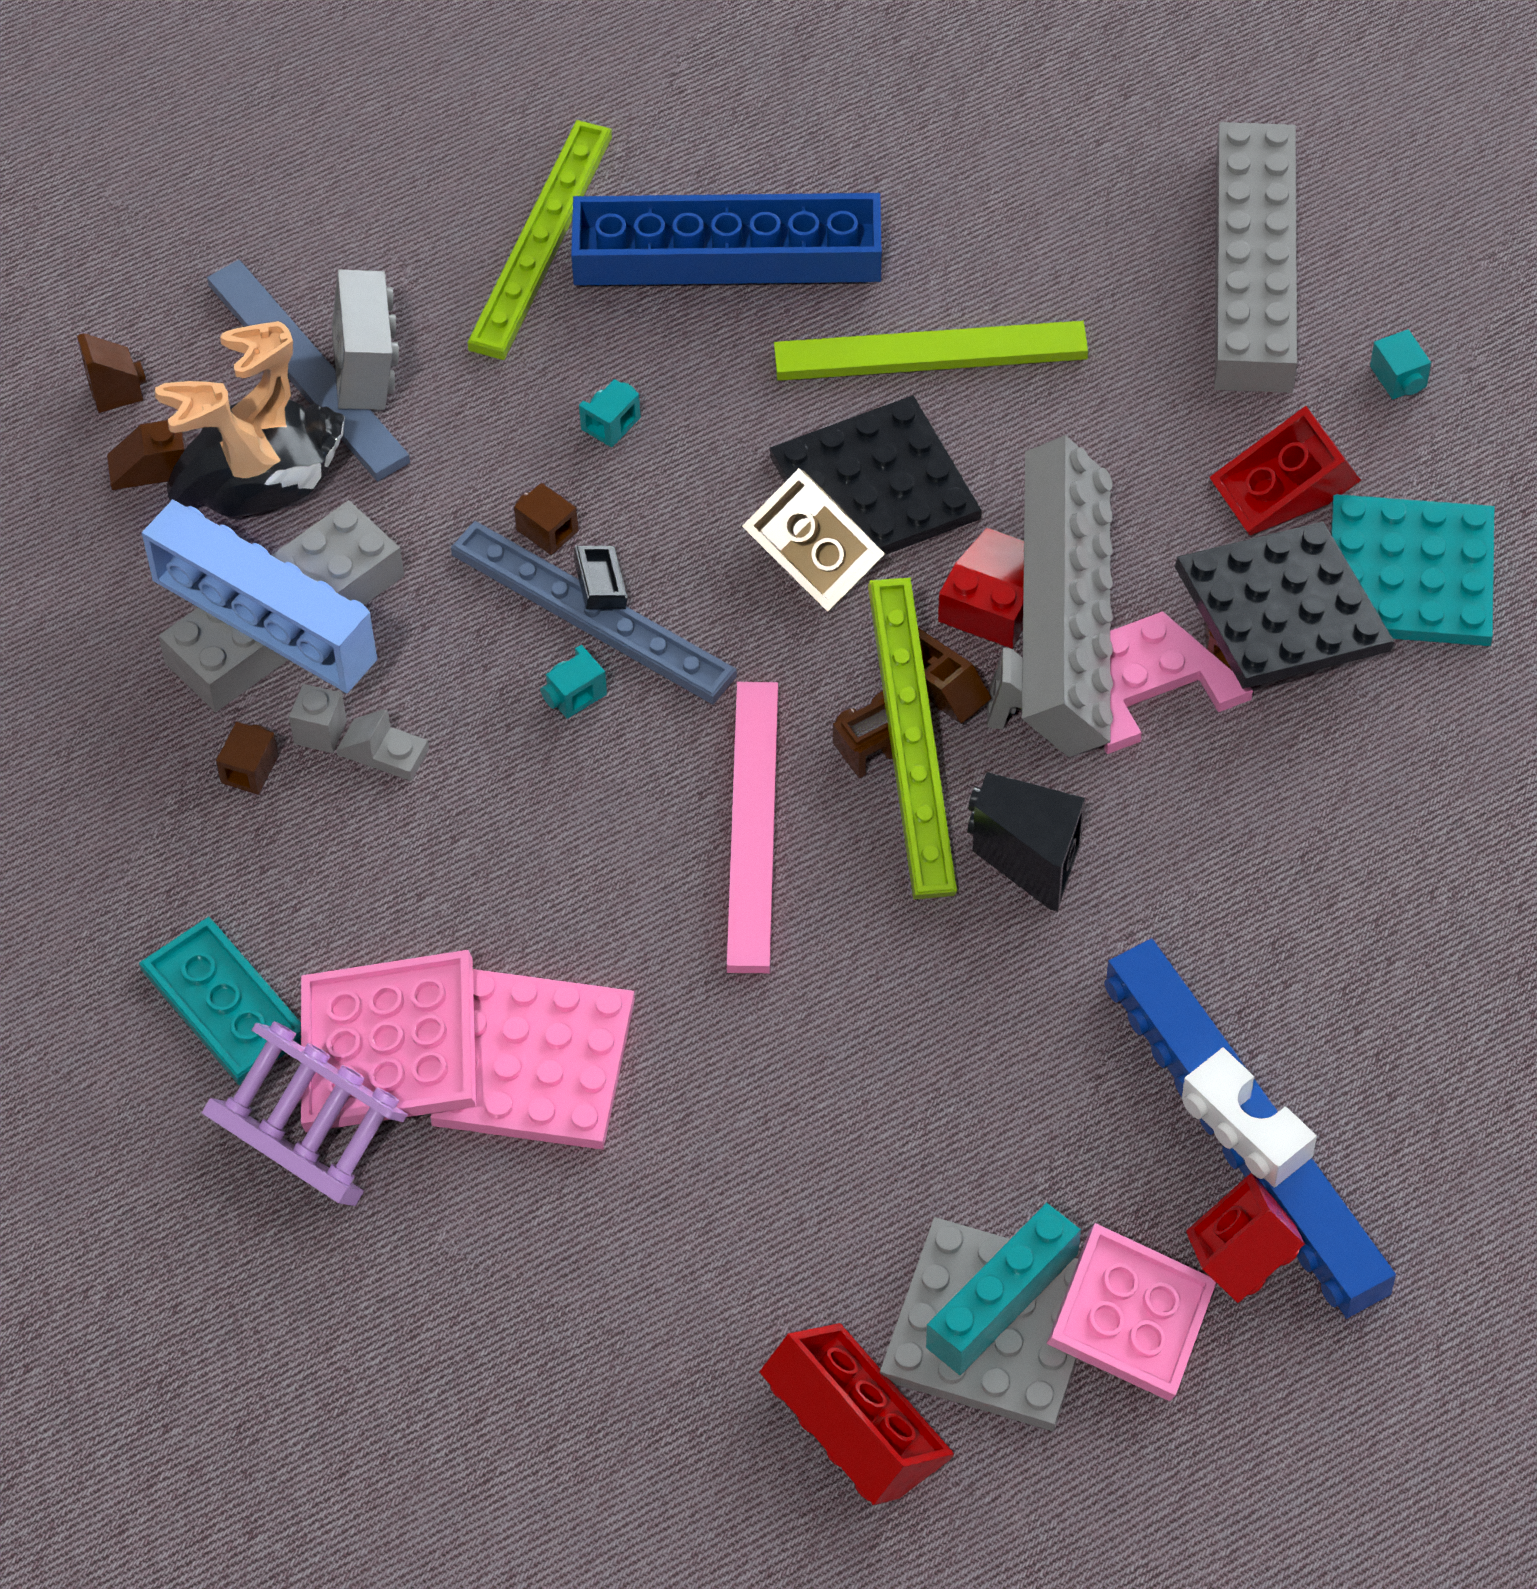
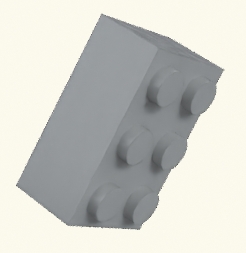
M338 269L331 325L338 409L385 410L387 394H394L395 372L390 369L391 366L398 365L399 346L398 342H391V338H395L396 316L395 314H389V311L393 309V287H386L385 271Z

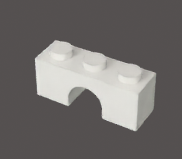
M1223 1047L1184 1078L1183 1104L1196 1119L1202 1118L1214 1130L1216 1138L1224 1147L1228 1149L1233 1148L1245 1159V1163L1253 1175L1259 1179L1264 1178L1275 1188L1313 1157L1317 1135L1286 1106L1269 1118L1259 1119L1246 1114L1240 1106L1251 1098L1254 1076Z

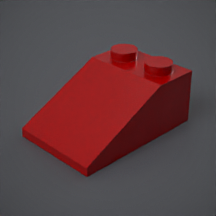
M1307 406L1296 412L1209 477L1250 536L1333 502V495H1342L1361 481Z
M986 527L955 563L940 590L938 622L1013 649L1023 630L1024 541Z

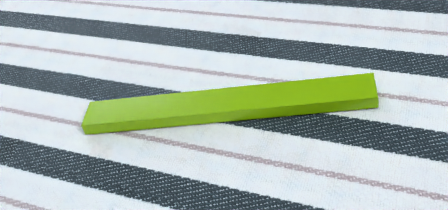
M576 120L467 342L468 351L505 360L572 222L573 196L585 195L612 139L611 128Z
M1083 320L774 342L777 381L1086 360L1088 359V346Z
M911 578L870 580L868 591L913 900L955 896L957 887Z

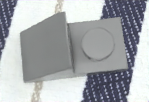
M1011 648L1002 649L988 690L992 698L987 702L988 728L1003 729L1008 714H1015L1016 707L1022 708L1023 658Z
M382 709L354 718L336 752L339 756L412 781L429 750L428 740L390 727L388 710Z

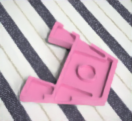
M1163 611L1110 631V641L1113 647V652L1110 656V675L1113 681V687L1110 690V709L1113 721L1110 724V743L1104 744V750L1107 754L1141 742L1142 732L1130 714L1128 706L1199 680L1218 712L1252 700V688L1242 689L1230 668Z

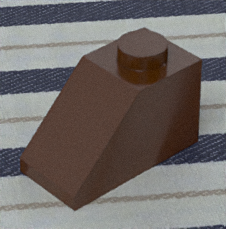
M85 333L76 335L88 385L98 413L143 401L140 385L147 383L141 361L133 362L128 347Z
M168 420L140 424L107 454L112 490L168 482L173 467L186 449L183 432H170Z

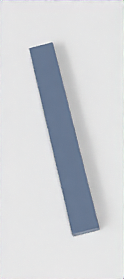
M240 260L207 277L209 287L244 327L276 321L285 324L293 339V355L288 363V379L311 405L316 403L321 407H329L334 412L345 416L344 432L341 440L377 482L410 463L409 454L370 409H338L335 369Z
M474 521L451 546V553L455 558L712 705L737 677L736 668L627 606L626 609H586L579 579L477 521Z

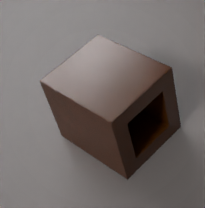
M542 482L531 492L524 493L514 506L516 530L550 555H553L579 531L577 508Z
M236 721L216 759L221 784L259 795L279 757L275 734L263 726L256 724L250 726Z

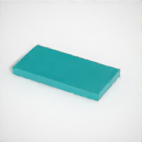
M209 916L139 962L140 969L238 1085L242 1084L267 1042L266 1039L252 1031L256 1022L271 1026L273 1021H276L294 1031L296 1036L293 1040L301 1044V1022ZM282 1050L277 1059L285 1055L286 1052Z

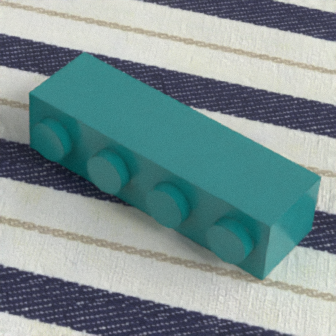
M1046 1202L927 1324L926 1348L961 1376L1079 1254L1081 1229Z

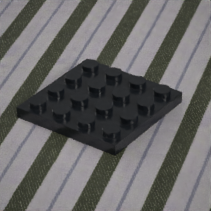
M914 395L770 447V458L784 483L798 468L805 471L885 555L981 519L980 506Z
M1324 521L1177 556L1175 569L1242 689L1391 652L1394 643L1393 638Z

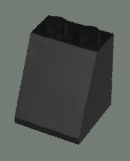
M987 772L982 787L974 786L968 810L972 811L967 833L973 834L972 851L1048 909L1058 912L1081 845L1085 798Z

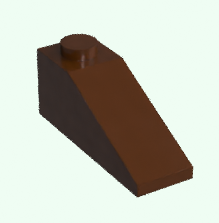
M918 628L928 699L938 709L962 724L966 719L976 714L992 698L971 662Z

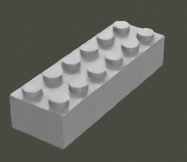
M349 500L271 555L283 563L290 562L296 565L304 575L317 582H326L339 595L350 601L357 600L363 605L404 577L400 547ZM199 607L158 635L165 664L215 713L288 661L287 658Z

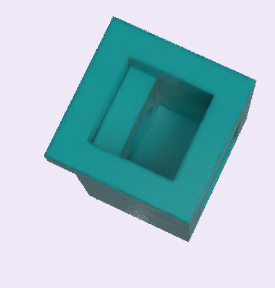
M613 379L604 390L600 389L595 393L590 404L584 400L579 404L581 430L612 448L641 418L639 393L628 383H621Z
M581 644L575 648L574 658L558 663L546 674L547 684L540 688L542 697L548 706L552 709L557 707L568 719L607 695L606 674L604 669Z

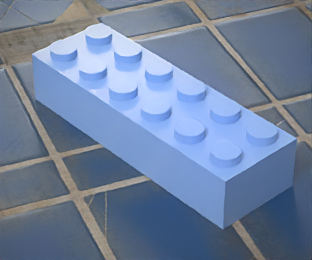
M172 499L141 532L154 582L348 694L377 661L370 612L361 602L346 599L336 593L326 582H317L304 575L296 565L290 562L283 563L271 556L261 545L257 543L250 544L241 539L228 526L217 525L206 519L198 509L192 506L185 507Z

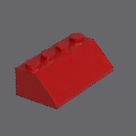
M841 1323L788 1333L759 1373L770 1384L773 1394L788 1405L798 1417L800 1425L818 1440L826 1450L828 1458L835 1465L842 1468L854 1482L857 1492L863 1498L870 1501L873 1506L900 1499L954 1456L953 1451L891 1380L880 1374L881 1369Z

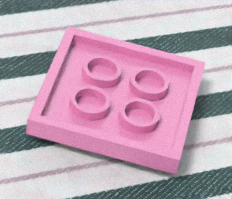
M1095 1223L1089 1230L1046 1344L1171 1401L1178 1391L1216 1282L1204 1273Z

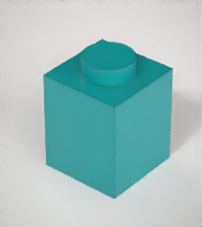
M1407 329L1374 341L1370 367L1393 400L1404 395L1416 394L1427 387L1431 361L1410 330Z

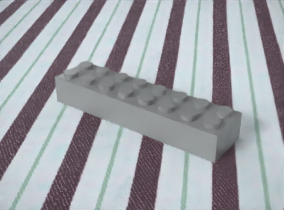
M1219 122L1216 148L1214 390L1293 393L1297 368L1296 125Z
M1064 435L1025 451L1022 719L1066 756L1071 757L1110 743V724L1113 721L1110 709V690L1113 687L1110 675V656L1113 652L1110 641V622L1113 618L1110 607V588L1113 585L1110 574V555L1113 551L1110 541V522H1112L1110 490L1112 489V479L1105 468H1101L1088 456L1083 448L1078 447Z

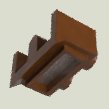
M883 691L872 699L870 705L858 711L855 708H849L843 711L836 718L835 723H833V744L858 778L866 775V756L881 749L888 759H893Z

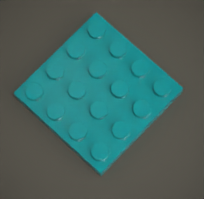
M1333 495L1331 535L1393 639L1491 646L1493 638L1495 506Z

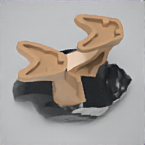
M276 321L226 331L220 337L221 344L228 349L244 353V356L234 364L236 377L247 378L264 371L262 380L240 402L230 406L228 391L223 383L185 381L164 383L155 387V398L160 403L178 410L168 419L170 432L178 433L202 428L200 434L187 446L173 467L166 485L170 502L173 499L185 507L192 506L194 508H198V504H203L221 515L237 518L272 511L309 495L328 473L335 450L340 443V439L343 437L345 416L334 412L329 407H321L316 403L305 409L302 405L290 400L288 363L293 355V339L285 324Z

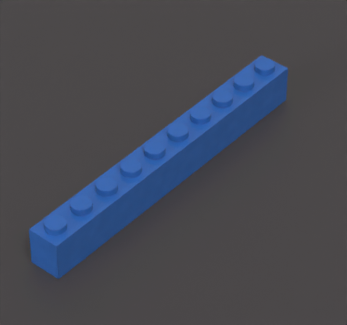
M1152 938L1108 960L1107 977L1104 981L1107 993L1115 1003L1120 1002L1128 1012V1020L1133 1030L1138 1035L1143 1034L1151 1045V1052L1161 1068L1167 1067L1173 1075L1176 1089L1181 1097L1184 1078L1223 1047L1245 1067ZM1254 1079L1251 1098L1240 1107L1251 1117L1259 1119L1269 1118L1278 1111ZM1202 1118L1199 1119L1205 1131L1210 1135L1214 1134V1130ZM1222 1146L1227 1162L1234 1169L1239 1168L1246 1178L1251 1171L1248 1169L1245 1159L1233 1148L1228 1149ZM1312 1158L1275 1188L1264 1178H1258L1296 1225L1305 1243L1300 1248L1297 1258L1307 1272L1313 1271L1321 1283V1290L1325 1299L1332 1307L1338 1306L1347 1319L1392 1294L1396 1273Z

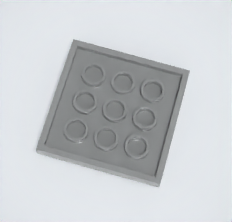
M934 1217L880 1374L889 1378L893 1384L1054 1432L1078 1358L1046 1343L1078 1259L1074 1258L960 1376L926 1348L927 1324L1010 1239Z

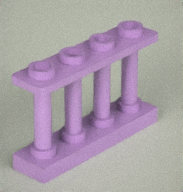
M273 1021L271 1026L256 1022L252 1031L267 1040L234 1098L229 1097L227 1101L210 1098L202 1114L337 1203L356 1206L364 1190L352 1183L354 1175H352L353 1170L383 1119L386 1117L391 1120L404 1122L408 1114L396 1107L399 1099L378 1087L373 1092L363 1086L362 1083L365 1078L356 1071L344 1065L337 1069L329 1064L327 1061L330 1055L310 1043L303 1047L295 1042L293 1039L296 1033L276 1021ZM283 1050L300 1061L301 1064L268 1120L263 1119L260 1123L249 1116L252 1111L249 1105L280 1052ZM317 1072L334 1083L335 1087L303 1141H297L293 1145L283 1138L286 1133L283 1128ZM351 1094L370 1108L336 1165L331 1164L329 1168L317 1160L320 1156L317 1150Z

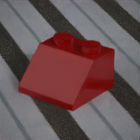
M1252 1173L1186 1230L1202 1270L1237 1303L1247 1295H1252L1259 1291L1264 1285L1266 1278L1280 1266L1287 1265L1293 1261L1298 1255L1300 1248L1305 1245L1296 1225Z

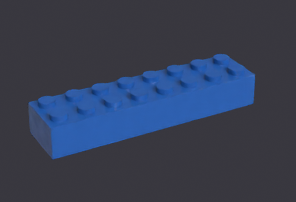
M880 193L573 196L571 247L574 285L881 282Z

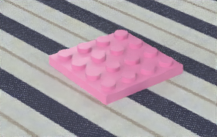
M469 950L302 975L301 1046L306 1047L307 1043H310L330 1055L327 1062L332 1066L340 1069L344 1065L365 1078L362 1083L363 1086L373 1092L378 1087L399 1099L396 1107L407 1113V1117L476 1107L473 959ZM317 1072L301 1097V1125L305 1132L309 1131L335 1087L334 1083ZM350 1094L331 1128L360 1124L370 1107Z
M473 969L476 1107L431 1113L432 1126L603 1150L635 1001L634 991Z

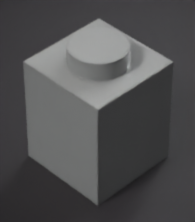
M302 684L289 715L294 744L334 753L347 721L341 692Z

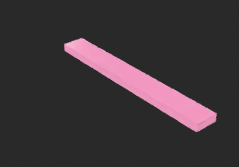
M737 682L727 973L770 974L778 682Z

